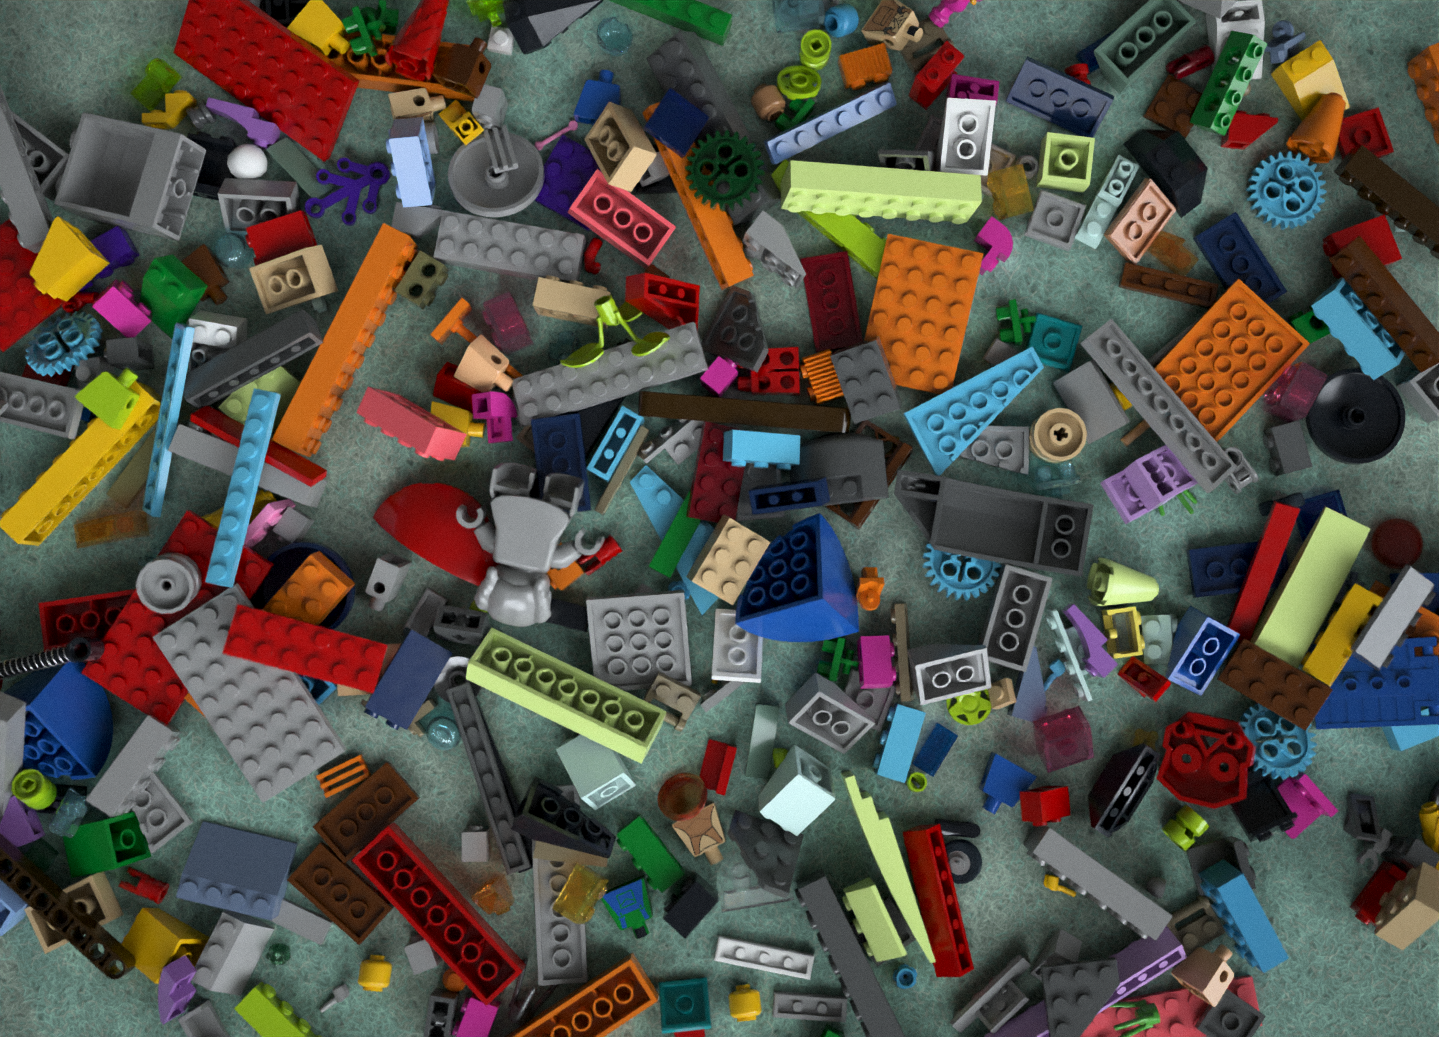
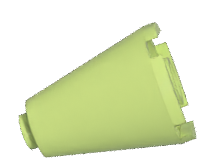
M1098 558L1099 562L1093 563L1090 568L1087 589H1091L1092 596H1088V599L1093 605L1106 606L1152 601L1158 595L1159 585L1155 578L1110 559Z

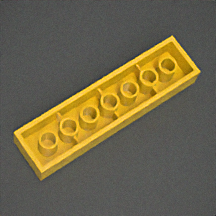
M135 381L130 387L140 397L123 427L118 430L108 426L99 417L92 419L87 424V429L83 434L75 437V440L73 439L70 442V447L53 460V465L47 471L37 476L36 483L19 495V501L2 513L0 528L17 544L39 546L158 421L162 396L152 387Z

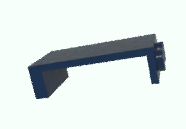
M405 627L401 634L405 638L377 683L374 693H371L367 701L362 699L360 702L366 708L364 710L365 713L376 719L379 715L387 719L385 724L396 730L399 727L406 730L409 728L452 655V652L412 629Z

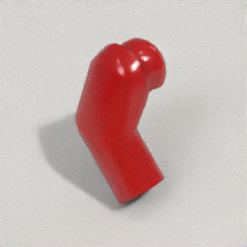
M593 238L584 252V269L587 273L591 272L593 275H597L601 269V264L595 262L596 255L603 245L602 241L598 238Z
M79 291L67 302L64 301L62 307L68 313L78 312L86 304H93L99 293Z

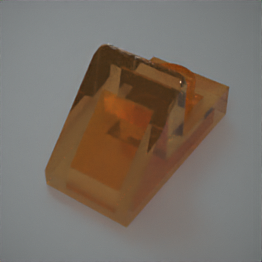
M1162 230L1147 249L1149 253L1177 275L1186 276L1199 260L1182 246L1186 241L1184 238Z

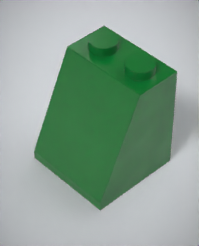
M135 811L61 830L71 878L113 870L151 857L149 844L140 829V823Z

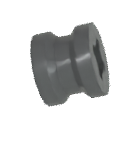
M204 100L198 102V106L186 109L187 114L198 130L203 129L207 123L212 124L216 122L213 113L206 107Z

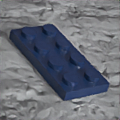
M1027 56L1005 102L1075 134L1093 138L1115 96Z
M1236 212L1193 238L1226 290L1236 279H1240L1266 304L1287 292Z
M580 414L531 419L540 500L544 496L543 490L548 474H568L581 478L585 482L577 512L592 511Z
M1259 541L1186 550L1193 598L1240 592ZM1286 548L1270 588H1278L1289 568Z

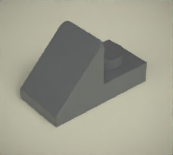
M1350 793L1346 798L1350 820L1343 827V830L1355 839L1381 842L1382 836L1374 797Z

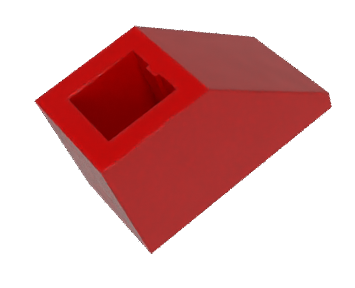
M1237 110L1225 136L1222 135L1221 147L1246 149L1278 123V118L1270 117L1267 113L1251 115L1245 111Z

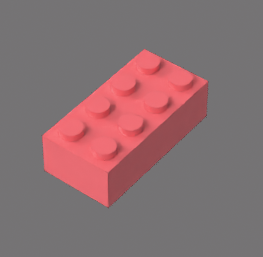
M598 169L568 211V214L644 269L650 266L676 228L675 225L627 190L609 185L602 172Z
M369 386L356 412L365 418V423L374 427H381L383 434L390 437L396 436L399 438L398 443L409 448L414 447L416 454L425 458L431 456L439 461H444L445 458L455 460L467 435L405 397Z

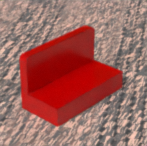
M446 362L437 374L433 396L473 413L472 394L483 392L455 378L454 374L458 366Z
M712 739L708 740L697 783L698 787L714 790L716 794L725 796L737 746Z

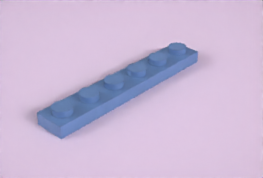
M884 82L765 140L764 144L771 163L777 164L896 106L897 103L890 82Z

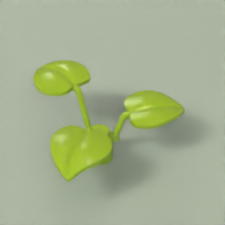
M606 295L594 302V306L599 314L596 317L599 343L586 344L566 359L560 360V362L564 366L578 368L587 366L600 358L604 353L602 349L604 346L602 322L610 326L623 325L637 343L631 348L634 356H645L654 352L670 340V336L665 332L658 331L647 334L643 339L638 338L626 322L635 320L643 312L626 301L618 309L613 297Z

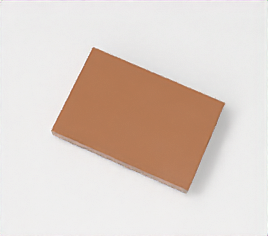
M1145 178L1103 235L1128 263L1136 265L1177 209L1151 178Z

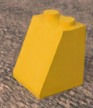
M57 216L49 229L29 274L35 279L33 283L35 287L43 294L48 293L54 299L58 297L67 302L109 265L110 262L79 228Z
M142 907L129 932L124 937L122 945L135 957V967L155 984H159L163 967L184 955L187 956L195 967L210 937L159 908Z

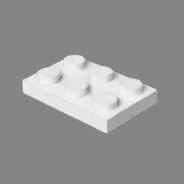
M716 609L711 679L760 683L763 637L749 633L735 624L736 610Z

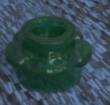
M286 944L271 945L266 958L273 965L285 964L291 958L289 946Z

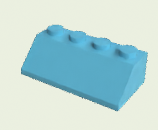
M1343 277L1339 278L1315 299L1311 305L1313 313L1318 319L1326 323L1330 334L1343 343L1346 353L1359 362L1360 369L1364 374L1370 375L1375 380L1399 365L1405 352Z

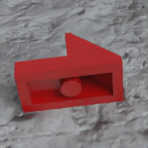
M1134 656L1117 673L1144 698L1147 696L1155 702L1171 685L1167 678Z

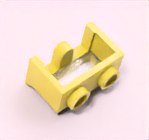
M1136 606L1101 610L1105 637L1108 639L1106 641L1107 653L1113 659L1143 655L1142 649L1145 648V641L1143 635H1140L1141 615L1136 610Z

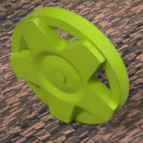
M795 65L786 67L777 76L778 89L787 98L792 100L814 98L821 88L822 81L820 75L815 70L806 66Z
M988 689L983 690L987 699L980 696L981 691L955 697L956 702L952 706L950 704L951 698L946 699L947 710L951 717L964 725H976L985 720L991 711ZM986 710L985 713L980 718H978V712ZM964 714L967 721L961 720L957 716Z

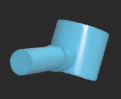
M1056 659L1049 665L1053 673L1050 674L1043 684L1045 692L1054 679L1065 672V666L1059 659Z

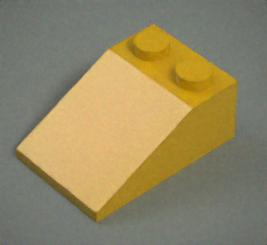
M1321 40L1285 61L1271 73L1301 121L1304 120L1320 98L1330 92L1340 94L1346 102L1345 110L1350 108L1335 62Z

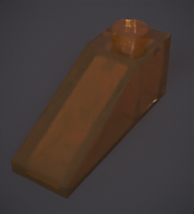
M141 511L113 514L74 525L77 549L150 536L146 512Z
M505 874L481 883L471 895L472 901L488 915L495 912L497 916L511 910L510 906L515 902Z

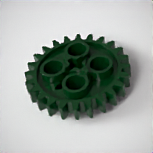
M717 130L713 139L709 134H706L708 142L704 143L698 140L701 147L699 149L691 148L695 157H687L692 165L686 166L685 169L692 174L688 175L686 180L694 182L689 186V189L691 191L697 190L694 195L696 199L703 196L701 203L704 206L710 201V208L712 210L716 208L717 204H719L722 212H724L726 205H729L730 209L734 211L735 203H738L743 208V199L751 202L752 199L749 194L751 192L754 194L759 193L755 185H763L758 176L765 175V172L758 168L765 164L763 160H756L762 154L760 150L752 152L756 147L755 143L752 142L747 145L749 140L747 136L739 140L740 134L737 131L731 137L729 130H726L724 136L721 137ZM730 148L732 149V155L727 159L721 158L722 150ZM738 156H742L741 160L735 162ZM706 165L714 166V170L710 175L702 174V170ZM742 166L747 167L748 173L746 176H736L738 168ZM725 167L729 170V174L725 175L720 169ZM715 180L712 186H708L710 181ZM722 183L730 184V188L725 194L718 193V187Z

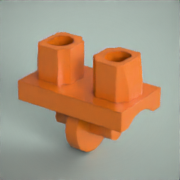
M864 567L861 570L862 577L858 579L855 594L860 606L865 610L872 611L878 608L880 604L884 577L878 578L876 567Z

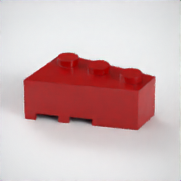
M648 273L626 276V302L668 329L694 322L698 331L700 285Z

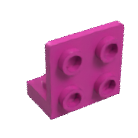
M1299 773L1293 778L1289 775L1288 778L1276 786L1291 812H1296L1298 815L1294 822L1295 826L1284 831L1291 839H1295L1321 814L1332 818L1338 812L1336 807L1305 773Z

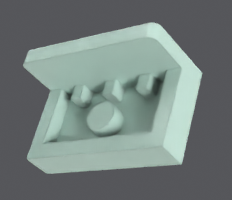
M1176 614L1141 616L1142 635L1145 641V648L1143 649L1144 664L1169 663L1176 629L1180 622L1176 618Z

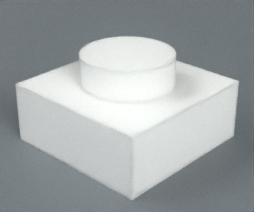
M492 26L487 46L488 51L512 55L515 38L510 29Z

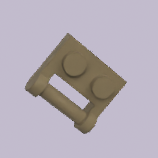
M929 17L919 22L918 27L923 30L920 41L914 42L909 40L905 47L900 50L913 74L920 71V67L926 65L946 41L954 46L943 27H938ZM938 40L940 41L941 45L917 59L913 56L918 51Z
M658 671L642 700L651 704L654 698L680 711L679 717L666 712L664 721L673 725L675 730L681 732L701 698V693Z
M1198 895L1196 897L1197 900L1172 913L1173 917L1166 925L1182 944L1186 955L1226 933L1205 895ZM1203 909L1204 913L1178 929L1175 928L1174 924Z

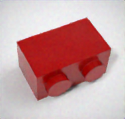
M1046 785L1019 792L1022 821L1032 822V826H1046L1047 822H1061L1062 817L1071 815L1068 786Z

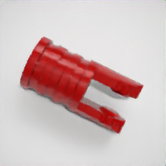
M609 534L607 538H604V543L599 551L593 555L582 554L576 561L579 565H582L594 556L598 558L585 570V573L590 576L604 566L606 562L623 552L615 538Z
M129 867L126 872L132 877L141 879L137 887L127 881H121L118 887L138 896L148 898L156 904H160L164 900L170 886L169 883L157 880L132 867Z

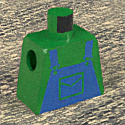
M645 875L601 893L600 898L620 930L631 927L636 939L649 934L645 921L653 917V909Z

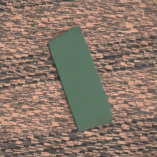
M287 137L266 149L311 198L321 200L335 190L330 183L328 185H321L317 181L316 174L318 170ZM322 174L320 175V180H327Z
M755 704L745 770L746 777L769 779L779 706Z

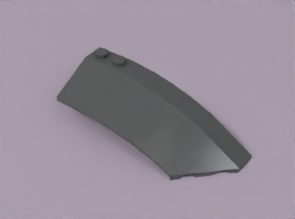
M898 469L894 494L934 550L1082 577L1094 504L1026 494L943 476Z

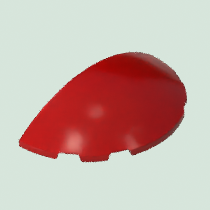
M440 482L409 485L389 496L372 517L387 533L409 550L435 566L474 585L479 586L486 577L489 567H495L500 564L493 560L492 553L482 549L473 532L475 528H466L458 522L456 511L460 505L463 504L467 507V513L471 518L478 517L477 510L482 505L467 492L455 486ZM486 516V518H485L484 520H485V522H488L489 519H488L487 516Z

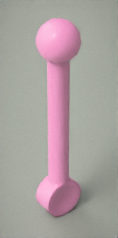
M574 120L570 121L569 125L543 141H536L534 144L535 148L542 150L544 145L570 130H577L578 123Z

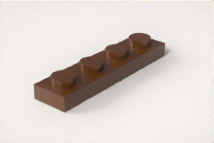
M1125 262L1122 267L1118 287L1209 309L1215 303L1219 284Z

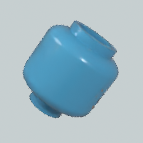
M847 3L829 8L824 15L825 29L832 37L840 38L851 34L857 29L859 24L857 11L852 5Z

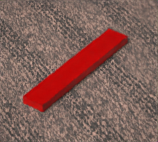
M208 405L191 414V422L239 448L244 429L243 424ZM269 440L264 462L310 487L326 477V469L273 440Z
M1277 501L1273 502L1227 624L1229 628L1240 634L1237 640L1239 642L1243 637L1249 641L1252 637L1300 509L1298 507Z

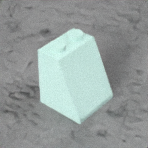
M581 734L575 738L567 739L561 744V747L556 749L581 799L594 810L636 786L616 751Z
M794 745L758 796L759 812L766 819H771L779 824L783 830L790 831L798 836L836 799L831 768Z

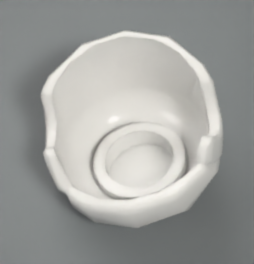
M239 145L228 155L227 165L229 170L238 179L256 180L267 171V158L262 149L257 147V145Z

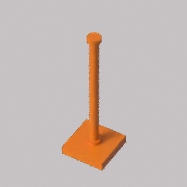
M461 298L430 335L442 345L452 333L455 334L457 332L471 344L477 336L463 325V320L472 310L470 304ZM508 364L505 373L509 377L515 379L523 376Z

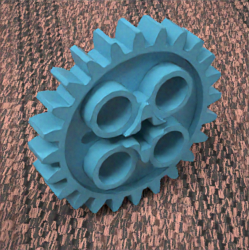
M1291 151L1287 152L1284 157L1281 152H1278L1275 158L1272 155L1268 156L1266 161L1262 160L1258 164L1259 168L1256 167L1252 170L1254 176H1251L1247 181L1253 185L1246 188V191L1251 192L1252 195L1247 198V201H1254L1255 204L1250 207V210H1259L1255 217L1263 215V224L1271 220L1272 228L1280 223L1281 230L1287 228L1288 225L1291 229H1294L1298 224L1303 226L1307 223V220L1310 221L1315 217L1314 214L1321 211L1318 205L1323 204L1325 200L1320 196L1327 193V191L1320 189V186L1325 184L1326 181L1318 179L1322 172H1314L1317 164L1308 165L1309 157L1301 161V153L1292 158ZM1279 170L1285 173L1286 179L1279 175ZM1299 183L1305 186L1306 192L1300 189ZM1266 190H1270L1273 193V198L1267 196ZM1286 202L1293 206V211L1287 208Z
M75 311L72 316L66 313L62 319L58 316L56 322L49 321L48 327H41L40 330L42 332L33 335L36 339L28 342L30 347L25 349L27 352L25 355L26 362L37 374L40 373L42 376L48 373L52 377L55 372L61 375L64 369L70 372L73 365L79 367V361L88 360L86 355L94 353L95 351L92 348L100 345L97 340L102 339L100 334L103 332L100 328L101 325L90 313L87 315L84 311L80 314ZM59 334L71 351L69 353L57 338Z
M926 544L925 549L929 552L924 553L922 558L929 561L925 562L922 567L930 569L925 574V577H933L934 579L930 585L938 584V593L945 589L947 598L951 593H954L955 600H958L961 594H963L964 599L967 601L971 593L976 599L979 597V590L985 594L988 591L987 586L992 587L995 584L992 579L999 577V574L994 570H999L1002 567L1001 564L963 556L965 565L961 570L962 581L959 582L958 574L961 561L958 559L961 555L934 550L931 544ZM943 567H951L954 571V575H946L943 571ZM967 571H975L978 575V579H970L967 575Z
M1259 703L1248 708L1245 711L1246 713L1240 716L1241 721L1239 723L1245 735L1256 746L1253 771L1261 768L1262 776L1265 777L1271 772L1272 779H1276L1280 775L1282 780H1285L1289 775L1293 778L1306 770L1305 766L1312 763L1310 758L1315 756L1316 753L1311 749L1316 747L1317 743L1310 741L1311 738L1316 736L1315 733L1308 732V729L1312 726L1311 724L1305 731ZM1281 723L1286 726L1287 731L1282 728ZM1257 725L1263 728L1264 733L1258 729ZM1287 746L1293 750L1294 755L1288 751ZM1264 749L1269 751L1271 757L1265 754Z

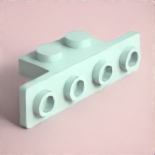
M1056 608L1047 610L1049 616H1046L1047 623L1051 630H1055L1058 637L1055 639L1058 650L1065 655L1067 661L1064 662L1068 674L1073 675L1076 684L1073 685L1077 697L1082 698L1083 701H1091L1092 697L1083 677L1088 672L1084 668L1086 664L1081 660L1085 656L1081 640L1074 626L1064 629Z

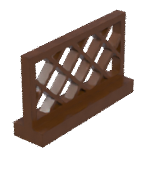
M869 420L862 421L855 433L861 434L867 426L875 431L876 440L879 439V434L884 437L880 440L883 442L890 441L897 446L892 454L885 455V459L889 458L885 463L889 488L897 476L898 469H902L913 453V447L896 439ZM880 499L861 501L858 504L854 502L855 508L850 516L841 511L840 504H837V508L833 505L825 507L860 530Z

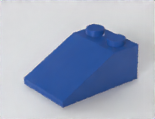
M1190 605L1177 626L1165 677L1202 696L1240 637V634Z

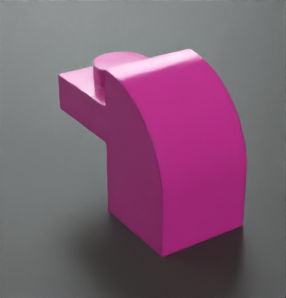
M992 216L974 239L975 242L989 251L982 260L979 274L983 276L987 270L991 273L999 263L996 257L1005 262L1013 248V239L1010 231Z
M489 391L472 394L473 419L487 420L488 443L496 444L513 441L511 418H517V411L512 400L501 392Z

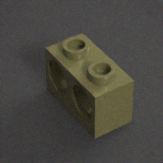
M420 250L395 289V292L424 310L426 305L430 306L436 296L434 292L439 285L442 286L446 282L448 269L444 264ZM428 267L436 268L432 276H425V271ZM416 287H423V292L420 296L414 297L412 295Z

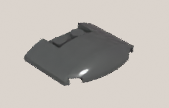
M832 433L800 444V463L791 466V470H789L790 481L826 477L830 501L823 506L889 498L882 440H876L860 433Z

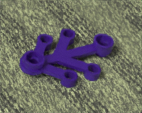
M345 157L340 158L337 162L339 171L344 174L352 171L364 175L357 180L332 174L326 169H320L316 174V178L321 185H328L330 183L342 186L343 188L321 200L318 198L308 199L305 203V211L311 218H321L325 213V209L349 196L346 211L342 213V221L347 226H353L357 221L355 212L361 189L370 185L368 197L363 201L362 207L365 213L374 214L377 211L376 200L381 185L386 184L390 178V171L382 162H373L366 166L351 162ZM342 162L349 163L347 169H342L340 165ZM381 171L383 174L380 178H375L373 176L374 172ZM323 173L328 175V179L325 181L319 179ZM367 203L374 204L372 210H367L365 206ZM313 206L320 207L318 213H313L311 209ZM351 214L354 216V219L351 222L345 221L346 215Z

